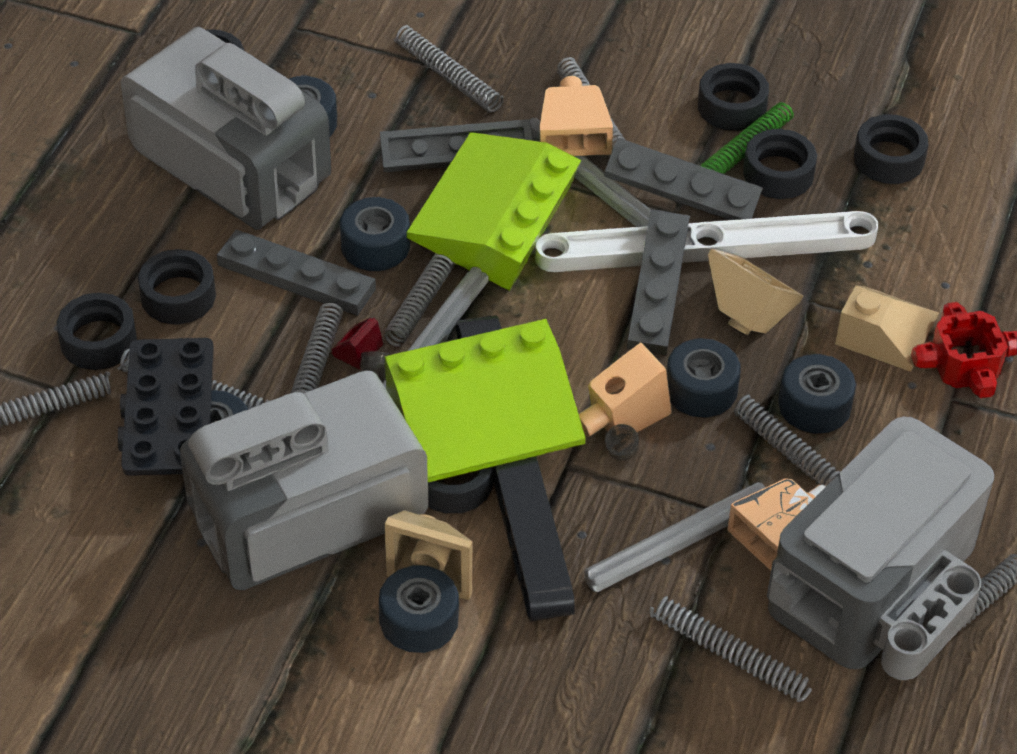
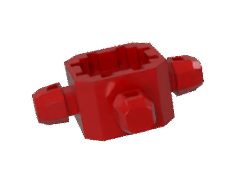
M958 302L947 303L943 307L941 320L936 325L933 341L917 344L913 347L911 359L915 367H937L942 382L954 388L970 386L973 393L978 397H991L995 393L996 380L1001 374L1005 357L1017 355V331H1001L994 316L983 311L967 313L965 308ZM965 341H970L972 346L978 345L980 350H986L985 352L974 353L972 358H967L966 353L959 354L957 349H951L952 347L965 345Z

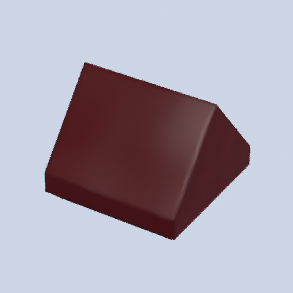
M370 317L352 326L331 349V354L335 358L361 370L383 346L378 321L374 317Z

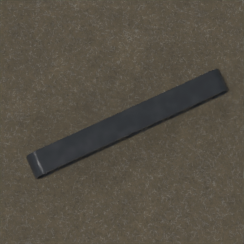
M497 315L456 322L457 339L502 329ZM537 456L493 466V484L529 621L574 615L573 589Z

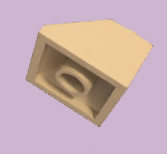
M711 249L708 254L719 310L731 317L728 322L730 326L746 335H749L751 331L766 334L796 307L803 298L802 294L741 256L716 249Z
M855 285L841 311L835 344L911 372L914 367L911 359L912 348L917 344L926 343L938 319L939 312L866 286Z
M404 510L388 517L385 522L387 577L399 569L412 565L431 566L443 571L454 581L460 598L470 600L472 595L473 541L446 522L437 520L427 514L419 515Z

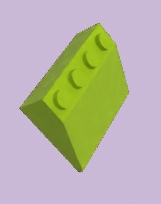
M470 132L406 232L407 238L439 255L448 257L452 262L468 270H471L473 267L480 268L482 272L488 275L489 281L510 291L535 249L537 240L542 237L570 189L581 160L546 142Z
M547 319L385 356L386 390L426 452L428 483L585 444L586 438L561 352Z

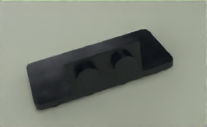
M142 339L131 342L127 392L120 396L121 419L125 420L124 426L118 427L119 452H122L121 465L125 475L183 474L180 448L198 429L211 424L214 345L211 339Z

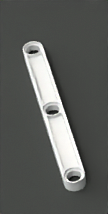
M852 211L689 223L682 263L709 261L708 254L711 249L743 258L867 249L876 241L878 221L867 212ZM648 226L545 234L536 242L535 261L542 270L548 272L641 266ZM862 226L869 230V233L864 235L856 234L850 228ZM703 237H710L717 241V243L705 246L697 240ZM556 248L562 251L563 254L558 257H549L543 251Z

